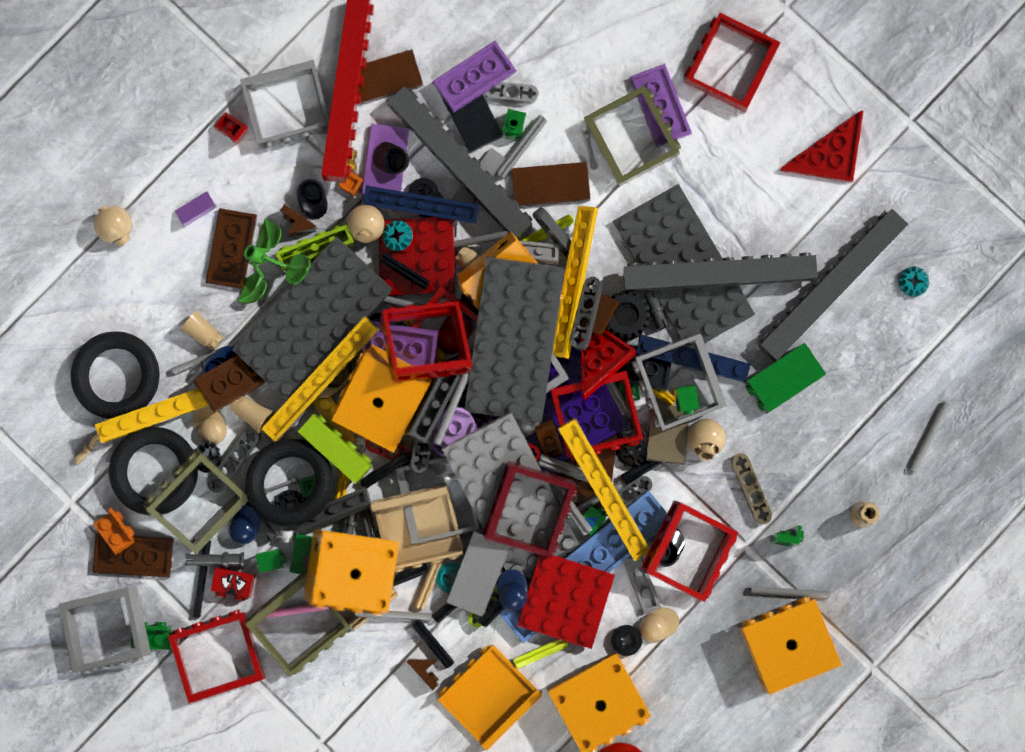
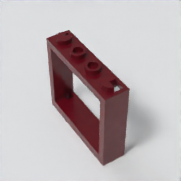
M507 461L483 530L485 539L551 558L552 554L557 551L559 534L562 535L564 531L565 517H568L570 514L571 500L577 494L578 488L575 482L564 477ZM516 473L566 488L546 548L495 533Z

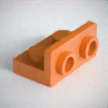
M110 507L108 509L109 513L93 523V525L113 553L117 555L135 542L133 538L135 533L129 525L125 526L123 524L124 518L118 510L114 512Z

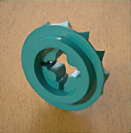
M393 221L386 225L382 240L389 249L402 251L412 242V229L403 221ZM396 230L399 233H404L399 236V242L396 238H392Z
M917 266L906 268L899 276L900 289L911 297L924 294L930 284L929 275L924 269ZM914 275L916 276V280L920 281V283H917L915 287L913 286L912 282L907 281L909 279H912Z
M450 562L439 568L436 581L442 591L450 593L455 582L453 581L448 586L449 579L443 575H450L455 570L456 577L461 565Z

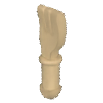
M98 434L74 458L75 464H80L89 453H92V449L100 440Z

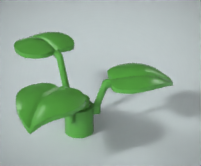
M264 219L257 246L249 245L244 251V257L251 261L250 265L258 273H253L247 278L241 296L237 300L241 303H254L264 295L267 282L263 280L264 274L257 265L264 264L266 260L287 268L286 280L293 285L300 283L310 269V259L303 254L294 255L290 265H286L266 255L270 248H275L278 245L282 235L281 228L267 219Z

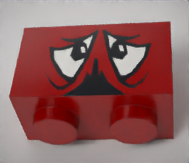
M215 568L211 591H215L216 596L227 597V594L235 595L234 599L246 601V597L251 598L256 575Z

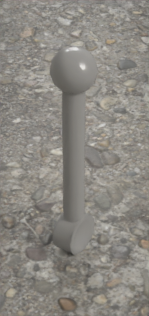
M586 131L583 136L586 138L589 150L590 167L592 170H596L598 164L595 162L592 151L591 134Z
M292 477L291 480L267 489L264 488L265 495L286 485L297 484L298 478Z

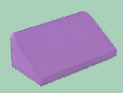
M206 191L175 210V213L182 225L186 227L216 209L217 206Z

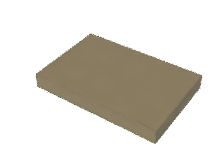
M658 404L663 421L683 414V412L677 411L676 406ZM651 409L646 460L685 465L689 421L662 431L659 427L654 426L652 421L654 414Z

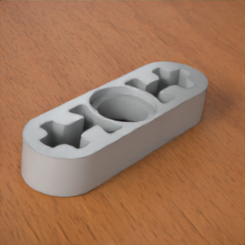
M501 82L495 86V90L501 91V87H504L503 96H500V92H494V95H490V91L484 93L489 100L527 104L535 103L539 96L538 89L533 85ZM514 88L517 94L514 97H508L506 90ZM520 89H523L522 93H528L529 90H532V93L536 94L532 96V99H529L528 95L522 94V98H519Z

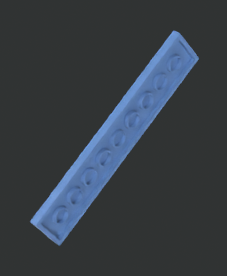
M649 490L627 507L628 512L646 542L658 533L667 515V512ZM610 521L565 559L610 573L631 554L612 521ZM503 609L500 613L501 617L522 643H525L537 633L517 626L522 609L515 612Z

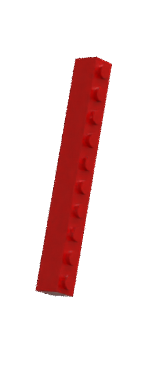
M347 0L321 173L323 181L346 183L347 177L351 175L349 160L353 159L354 148L351 147L352 141L356 140L354 125L359 120L357 105L361 104L362 94L359 91L360 87L364 85L362 70L366 69L367 58L364 57L365 51L369 50L367 35L372 30V22L369 21L370 16L374 15V4L371 3V0Z

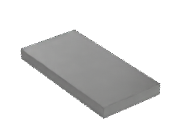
M475 530L446 603L483 616L510 546L485 539L483 533Z

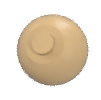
M108 204L98 209L99 213L95 216L93 225L97 236L107 243H116L117 247L131 240L129 234L132 230V219L125 209L116 205L109 207Z
M370 205L357 206L349 213L346 221L352 238L361 243H370L377 240L383 233L385 226L382 213Z
M705 418L698 420L690 427L687 434V442L690 449L701 460L709 461L723 449L726 442V434L718 422Z

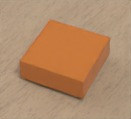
M351 172L350 177H347L346 183H339L338 187L354 197L364 180Z

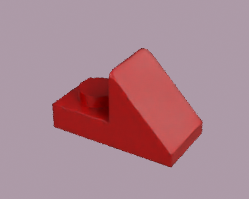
M226 112L214 125L219 132L227 136L236 145L248 132V127Z

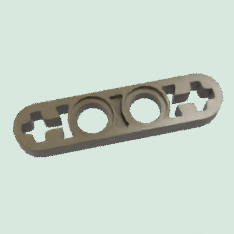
M737 454L732 458L731 463L751 513L758 524H767L772 519V513L747 455ZM737 457L745 459L746 462L743 463L745 469L749 467L750 471L739 474L738 471H742V468L735 463L738 461ZM747 474L753 477V483L749 486L743 483V477ZM754 492L758 493L761 497L760 502L756 504L750 500V495ZM764 503L765 507H761L763 513L767 512L768 514L765 517L766 521L758 518L760 511L759 509L754 510L753 507Z

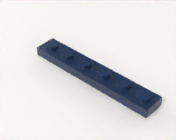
M367 185L363 205L473 224L477 223L480 206L478 204Z
M641 334L639 335L636 354L640 355L671 342ZM682 345L651 357L703 372L694 348ZM708 352L717 376L744 383L747 381L750 363Z

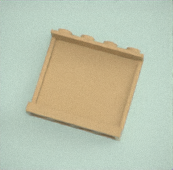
M448 483L376 499L371 502L372 512H375L381 539L399 542L395 572L403 571L404 567L412 566V568L421 567L426 562L431 564L439 563L443 558L457 559L463 554L464 547L460 534L412 544L404 506L411 505L419 539L459 530Z

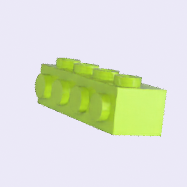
M341 224L333 227L331 231L317 233L313 238L299 240L293 246L281 247L275 253L278 261L286 265H290L292 257L297 254L306 255L312 263L336 236L349 248L356 245L347 224L344 226ZM281 266L282 271L286 273L288 269Z
M313 414L298 432L353 483H358L373 467L370 463L372 460L364 453L361 455L356 450L357 446L353 442L344 440L341 437L343 434L336 427L332 429L327 424L329 421L323 415Z

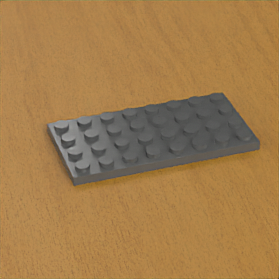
M679 184L613 220L614 226L635 262L638 263V266L646 265L647 262H657L658 265L665 264L666 261L672 260L677 261V263H684V260L689 259L703 262V259L707 258L723 261ZM738 285L654 290L656 291L659 303L663 306L680 339L695 333H701L705 344L755 315ZM693 342L684 345L686 347L694 348Z
M336 236L312 262L305 278L298 284H292L232 350L287 401L365 316L368 318L394 289Z
M487 256L472 355V368L470 370L465 403L466 411L500 417L511 411L515 419L542 423L565 273L564 267Z

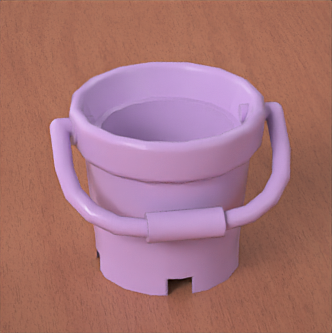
M457 406L442 443L438 447L441 449L481 427V423L483 426L486 425L487 422L484 416L472 415ZM448 407L444 408L436 423L433 441ZM432 443V450L434 451V453L438 457H446L445 454L441 453L437 449L436 445Z

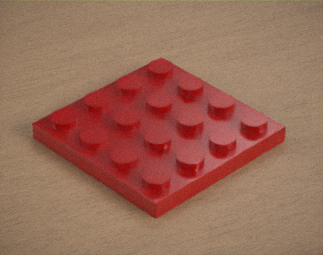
M438 217L384 220V230L386 225L393 221L407 223L412 229L413 238L411 244L406 249L393 251L385 245L382 240V233L379 237V259L383 253H386L430 281L428 288L424 290L379 261V276L394 289L388 296L435 294L441 286H444L451 293H455L454 220ZM396 230L392 238H396L399 242V236L404 233H399Z
M539 555L527 592V603L522 608L517 626L592 649L615 574L559 556L552 555L550 558Z

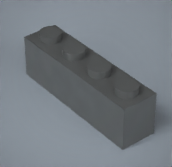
M462 374L432 379L404 433L405 435L420 443H427Z

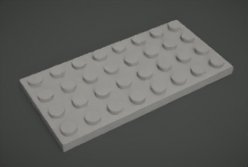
M511 411L441 448L483 528L488 519L507 461L541 471ZM516 473L495 533L546 548L560 508L549 484L545 481ZM566 517L564 520V531L562 535L559 534L557 540V551L552 554L555 556L579 545ZM510 546L503 566L505 570H518L524 575L536 567L539 554Z

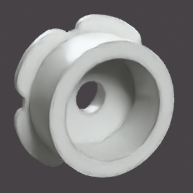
M282 528L278 537L282 539V542H293L294 538H296L295 529Z

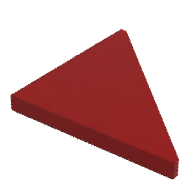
M859 111L828 135L782 166L780 171L852 183L864 111Z
M606 329L602 336L592 332L589 346L581 351L582 397L584 400L636 355L634 348Z

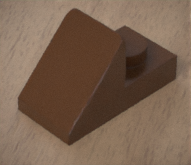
M284 204L280 209L283 219L289 223L294 221V224L287 232L289 237L316 232V225Z
M553 420L534 426L545 456L554 457L564 453Z
M410 658L407 663L433 691L438 687L437 681L439 678L432 671L427 672V669L437 659Z

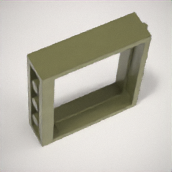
M645 85L584 117L619 187L680 155L679 149H681L677 138L673 140L670 134L673 131L668 121L664 123L661 117L664 114L659 105L655 106L653 102L655 97L651 89H646ZM643 95L671 150L622 175L594 120Z
M197 449L191 455L188 454L186 461L172 471V475L168 480L165 479L159 484V489L154 494L148 495V499L143 506L148 513L193 553L197 554L248 502L245 491ZM202 462L236 494L190 541L155 508Z
M306 571L244 620L245 625L289 677L298 672L300 673L307 662L311 663L319 656L318 653L323 649L328 650L334 644L333 641L338 637H344L351 627L338 610L328 607L340 623L293 662L288 664L256 626L305 586Z

